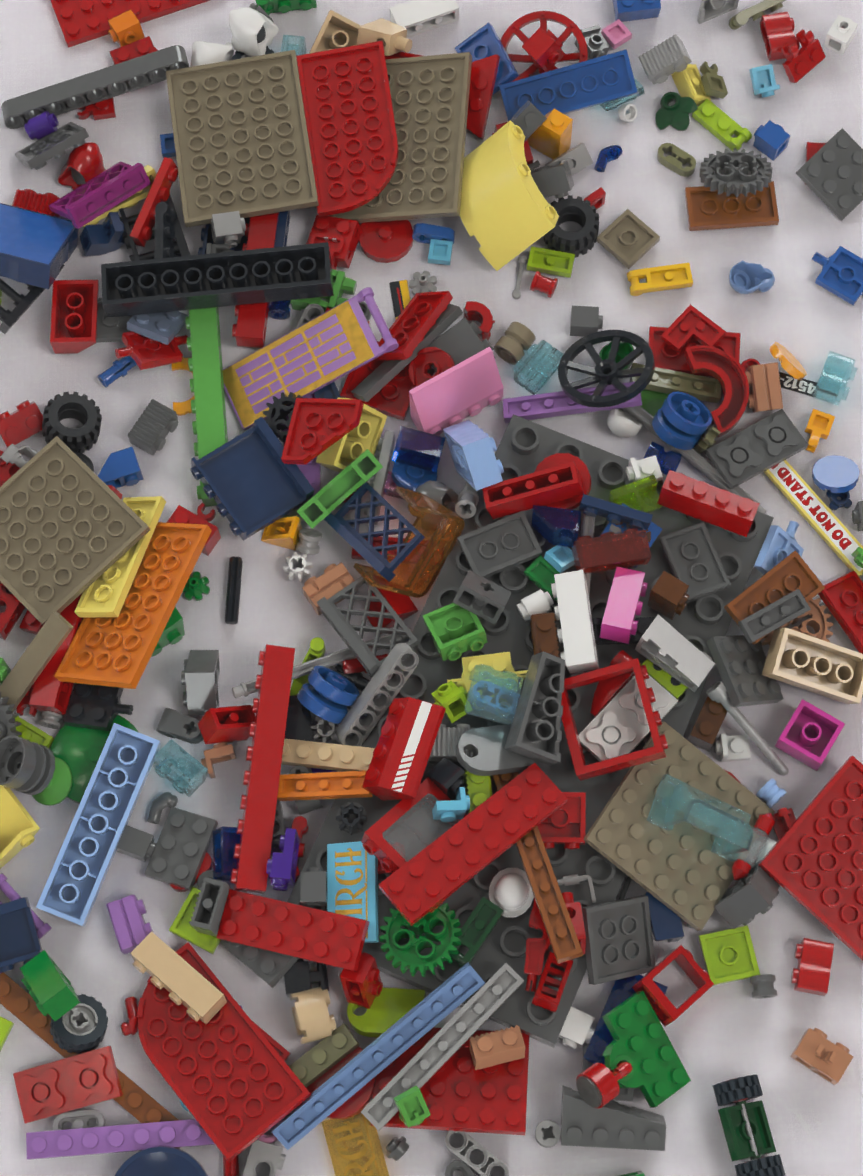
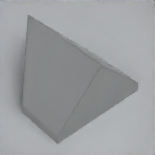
M702 0L698 14V23H704L737 9L739 0Z

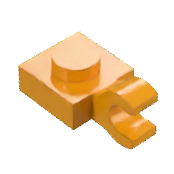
M813 409L805 429L806 433L811 434L805 450L814 453L819 439H827L835 416Z

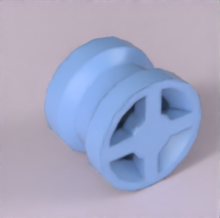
M772 778L757 792L756 796L764 799L767 806L772 808L783 798L787 791L784 788H779L777 781Z

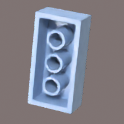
M466 420L443 429L456 472L476 491L503 481L501 474L504 473L501 461L499 459L496 460L494 451H497L495 441L492 437L489 438V435L484 433L482 428L479 429L477 424L474 425L470 420Z

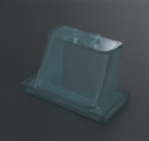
M668 774L662 776L647 818L648 822L667 831L672 830L675 824L682 822L690 823L716 836L711 852L730 861H736L739 852L748 851L753 839V830L749 825L750 814Z

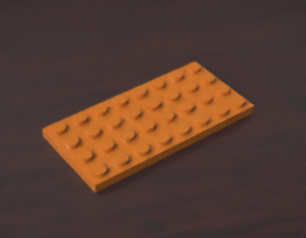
M158 522L119 616L83 618L55 677L61 682L136 689L212 531L210 527L203 524Z

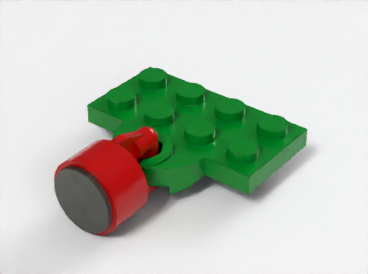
M644 991L636 992L602 1016L614 1039L606 1047L602 1055L605 1057V1065L594 1063L577 1076L576 1086L582 1099L588 1105L597 1109L602 1108L617 1097L620 1088L630 1089L637 1087L642 1091L649 1107L654 1108L691 1081Z

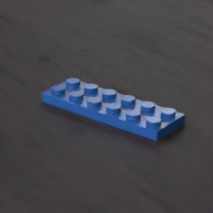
M627 49L499 85L508 121L512 119L513 115L528 100L545 116L554 108L563 114L638 94Z

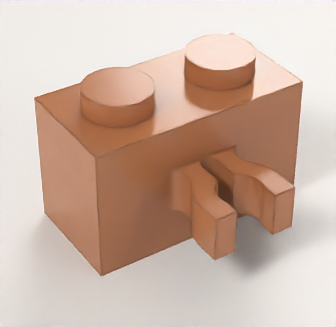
M809 1028L805 1031L790 1057L835 1085L841 1079L854 1056L849 1054L850 1050L843 1044L838 1042L834 1044L829 1041L827 1034L817 1028H814V1030Z

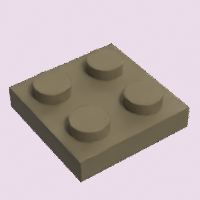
M629 209L621 214L597 237V242L628 269L660 241V236Z

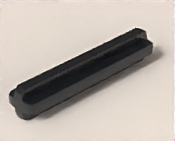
M233 556L229 559L225 609L226 624L234 625L238 623L243 562L241 557Z

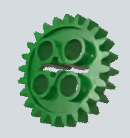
M448 903L439 906L432 913L428 912L419 922L414 923L412 926L398 910L390 908L392 917L384 916L383 919L387 926H380V930L384 935L379 936L381 943H385L381 946L383 952H388L385 957L387 961L393 960L392 966L394 969L401 965L400 970L402 974L410 969L412 977L415 976L417 971H420L422 977H425L426 970H430L435 975V967L438 966L444 970V961L452 963L450 954L458 955V950L454 946L462 944L458 936L462 935V931L460 928H456L461 924L459 919H454L456 916L455 911H448ZM401 926H405V927H407L409 930H407V929H401ZM436 926L444 927L440 933L432 932V929ZM400 939H410L406 945H398ZM432 941H434V942H441V944H440V945H436V944H434ZM424 948L432 949L429 955H420Z

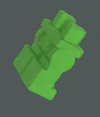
M332 269L334 296L291 300L292 309L301 311V309H305L310 304H318L325 313L326 308L332 309L348 300L342 298L343 293L354 295L357 283L353 279L346 278L345 272Z

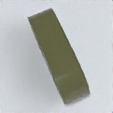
M664 143L659 147L657 159L662 165L683 177L691 176L694 173L696 160L692 155L671 143ZM668 152H671V155H668L667 157L664 156V153L667 154ZM686 163H689V164H690L689 166H686L685 168L682 167V164H683V165H685Z

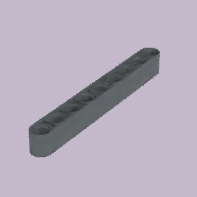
M180 45L170 46L6 100L1 105L5 126L10 129L24 127L25 123H28L29 119L45 111L54 113L57 116L167 80L166 71L189 67L185 49Z

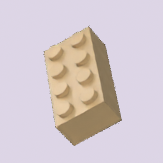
M786 627L778 628L773 632L762 675L845 704H860L863 695V654Z

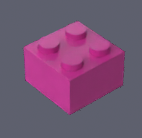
M802 699L775 747L818 771L845 723Z

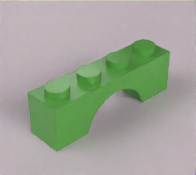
M368 449L365 450L296 512L313 529L383 466Z

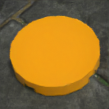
M775 342L769 347L774 359L778 358L781 362V367L794 379L802 380L807 375L804 367L783 345Z

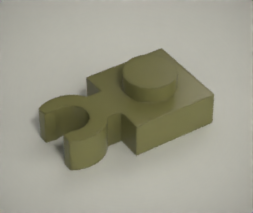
M705 61L700 66V72L703 74L701 81L706 95L723 99L728 94L723 76L717 75L718 67L716 64L709 67Z
M715 427L708 428L701 435V439L693 449L701 454L706 449L714 446L716 443L714 439L720 434V431Z

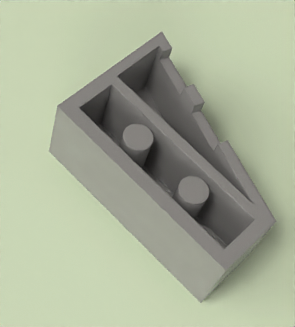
M659 614L642 635L635 648L637 652L693 692L698 689L715 665L708 654L696 648Z

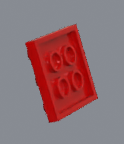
M372 360L350 372L340 393L341 398L360 400L355 398L351 391L385 360ZM410 363L368 402H362L385 415L404 421L410 407L409 391L416 387L410 380Z

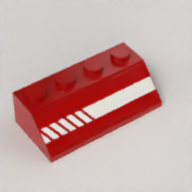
M412 697L393 699L389 706V713L385 724L381 729L379 741L373 751L370 766L365 773L362 788L381 800L415 799L446 708Z

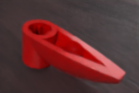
M621 650L613 658L609 666L633 660L634 658L624 650ZM634 672L599 681L591 707V714L594 717L635 676Z

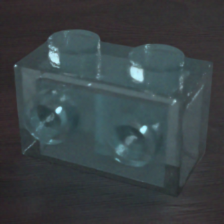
M172 739L154 758L153 767L155 772L161 778L166 777L173 783V787L179 793H185L188 797L206 780L208 769Z

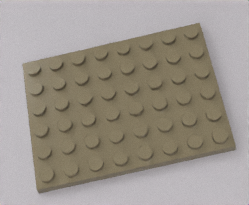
M295 50L166 71L186 228L211 224L212 214L239 211L240 218L319 206Z
M470 52L386 60L399 147L396 169L387 186L373 200L352 211L330 215V217L357 220L359 223L460 216L472 64Z

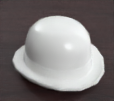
M506 868L499 871L493 877L489 886V900L504 910L502 915L504 917H517L524 914L534 899L526 872L519 868Z

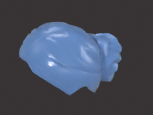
M742 260L730 270L729 282L736 292L750 294L758 289L761 292L769 291L774 285L775 277L771 270L763 268L761 264L747 263Z

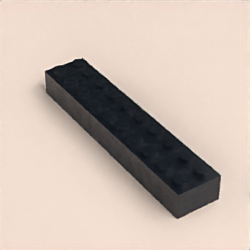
M328 242L101 264L102 306L107 317L334 296L332 262Z

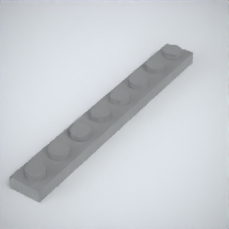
M505 963L367 1104L361 1113L380 1131L399 1111L394 1098L414 1086L421 1089L519 988L524 980Z

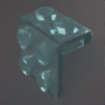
M475 665L469 677V680L472 681L465 705V712L510 725L513 722L524 678L518 677L517 674L510 671L501 672L494 670L489 665Z

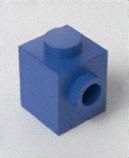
M769 120L764 126L760 125L755 131L753 146L774 161L787 148L790 135L784 131L782 126Z

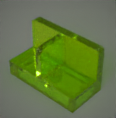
M654 474L611 490L609 493V502L619 505L624 503L628 507L642 512L650 513L662 508V505L657 504L659 499L656 490L658 482Z

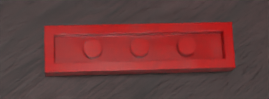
M164 157L130 233V237L138 246L145 247L146 242L150 240L155 224L156 205L159 202L168 200L170 188L178 177V167L173 159Z

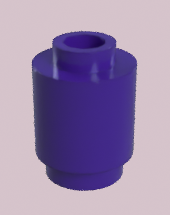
M45 111L29 119L28 123L24 124V127L32 140H39L56 132L59 122L54 113Z

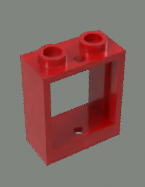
M680 945L643 976L632 988L635 992L644 991L659 1021L665 1027L675 1021L710 989L714 983L711 981L709 974L695 962L691 952ZM673 960L676 961L698 988L677 1008L652 980Z

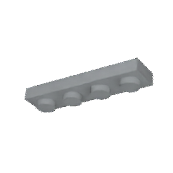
M385 430L384 438L380 437L378 443V451H381L380 458L377 460L383 468L376 473L375 480L370 481V486L382 497L395 444V432ZM381 506L376 507L375 516H379ZM364 508V515H367V517L370 516V508Z

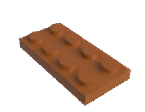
M774 181L768 183V187H763V191L756 190L755 195L748 192L746 197L742 193L738 197L732 193L730 196H726V192L718 194V190L710 191V187L704 186L685 187L689 231L778 225L779 223Z
M795 550L725 605L724 608L737 624L797 589L801 591L806 602H808L825 587ZM763 636V637H761L760 639H758V640L752 642V644L755 645V644L758 643L761 639H763L765 636Z

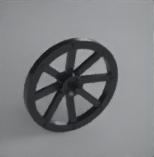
M604 330L589 334L572 344L562 356L558 366V378L561 388L571 400L584 406L601 408L619 405L637 396L651 381L655 370L653 352L643 338L628 331ZM612 341L608 359L602 360L592 345ZM620 342L629 343L637 347L616 363ZM586 349L596 366L594 368L572 361L580 352ZM643 353L646 360L644 368L622 370ZM568 369L592 375L569 383L567 379ZM640 376L628 388L618 380V378ZM599 383L592 395H587L577 390ZM607 385H613L619 391L615 394L601 396Z

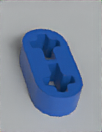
M417 223L413 227L412 238L417 242L430 244L431 239L453 241L454 244L455 231L448 227Z

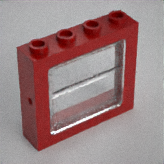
M429 777L420 784L415 799H402L364 832L361 841L364 849L370 855L374 854L380 861L382 868L388 873H394L461 820L456 819L453 822L447 823L441 822V820H433L432 810L436 801H451V799ZM448 896L445 900H443L440 904H438V905H437L435 908H433L430 912L432 913L433 911H435V910H436L444 901H446L450 896Z

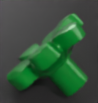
M194 572L193 577H189L182 591L186 592L185 598L190 601L194 596L196 601L202 600V593L205 595L210 593V588L206 586L209 584V579L206 576L201 578L200 572Z

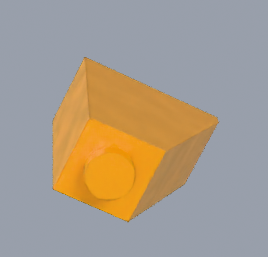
M555 108L545 115L547 119L528 138L529 146L552 160L569 150L573 124L572 118Z

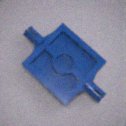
M839 246L836 252L829 258L816 252L812 260L822 265L823 268L815 283L854 306L859 297L863 295V259L842 246Z

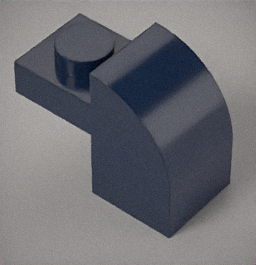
M109 212L103 224L86 225L79 238L85 256L107 254L123 246L125 243L122 236L124 224L120 221L118 212Z

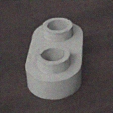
M96 1110L65 1112L55 1118L53 1130H64L63 1126L66 1122H71V1129L90 1128L89 1121L91 1119L97 1120L96 1127H103L106 1122L103 1114Z

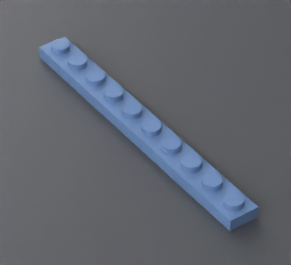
M467 962L317 1088L308 1099L271 1128V1132L289 1150L485 984L484 980Z

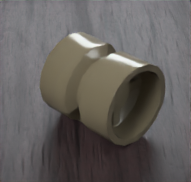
M512 322L505 331V336H502L495 344L494 351L507 363L517 365L525 355L523 350H528L536 340V337L525 325L519 322Z

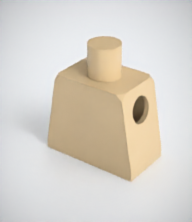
M381 18L359 26L357 45L383 41L385 55L390 56L401 51L408 53L412 48V40L406 38V28Z

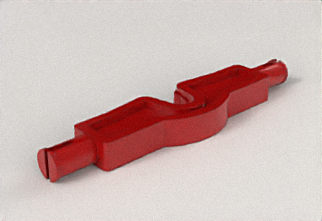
M534 897L529 927L541 930L543 936L541 938H527L524 974L527 975L525 990L530 991L532 981L531 992H536L537 976L540 977L542 975L544 954L551 944Z

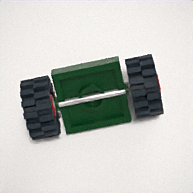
M758 1075L738 1077L713 1085L718 1106L736 1104L735 1106L718 1110L732 1162L747 1158L752 1160L735 1165L737 1176H785L780 1154L765 1158L761 1157V1155L776 1152L762 1100L746 1103L747 1100L763 1095Z

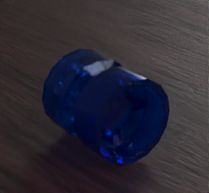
M654 441L651 442L644 458L656 455L660 470L665 475L668 474L669 470L676 472L682 458V454L671 449L666 452L664 446Z

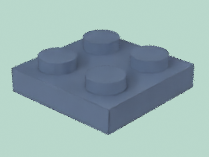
M179 311L133 315L127 322V330L168 345L186 324L185 317L188 315Z

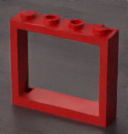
M638 658L564 679V692L562 693L561 700L563 715L561 718L575 773L580 781L666 757L664 749L668 748L665 734L660 735L658 726L662 725L659 711H654L652 703L656 702L652 687L647 688L646 679H649L646 664L641 665ZM634 672L654 747L586 765L567 690Z

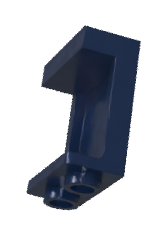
M28 897L0 904V973L14 969L13 964L23 961L25 965L43 951Z

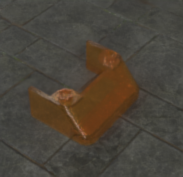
M397 486L395 491L408 502V511L417 517L413 526L425 538L393 571L396 576L390 582L373 567L355 563L353 567L372 587L420 598L430 590L447 556L457 542V537L461 535L465 523L458 514L425 494ZM413 532L408 533L403 543H409L416 535ZM387 554V561L390 563L397 554Z

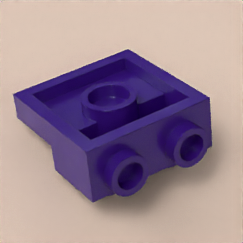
M286 828L285 835L280 837L279 848L282 850V853L273 852L272 859L267 861L266 873L269 874L273 890L288 891V888H294L300 843L296 829Z

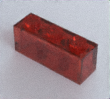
M637 528L625 530L621 534L607 532L596 538L582 536L572 546L576 571L583 570L585 574L614 570L616 567L626 568L645 565L651 559L646 530L638 531Z

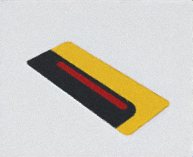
M407 280L389 283L395 319L398 318L410 302Z

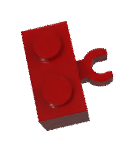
M201 503L197 508L196 515L178 505L167 523L208 525L212 531L202 553L209 556L221 538L218 527L210 523L215 518V510L212 509L209 514H203L206 507L204 503Z

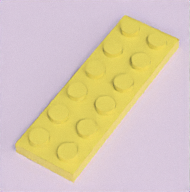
M162 496L123 498V502L149 526L150 531L82 593L75 609V613L79 618L119 616L166 504Z

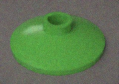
M55 757V770L49 785L41 793L32 795L37 802L52 806L61 803L68 796L73 779L67 763Z

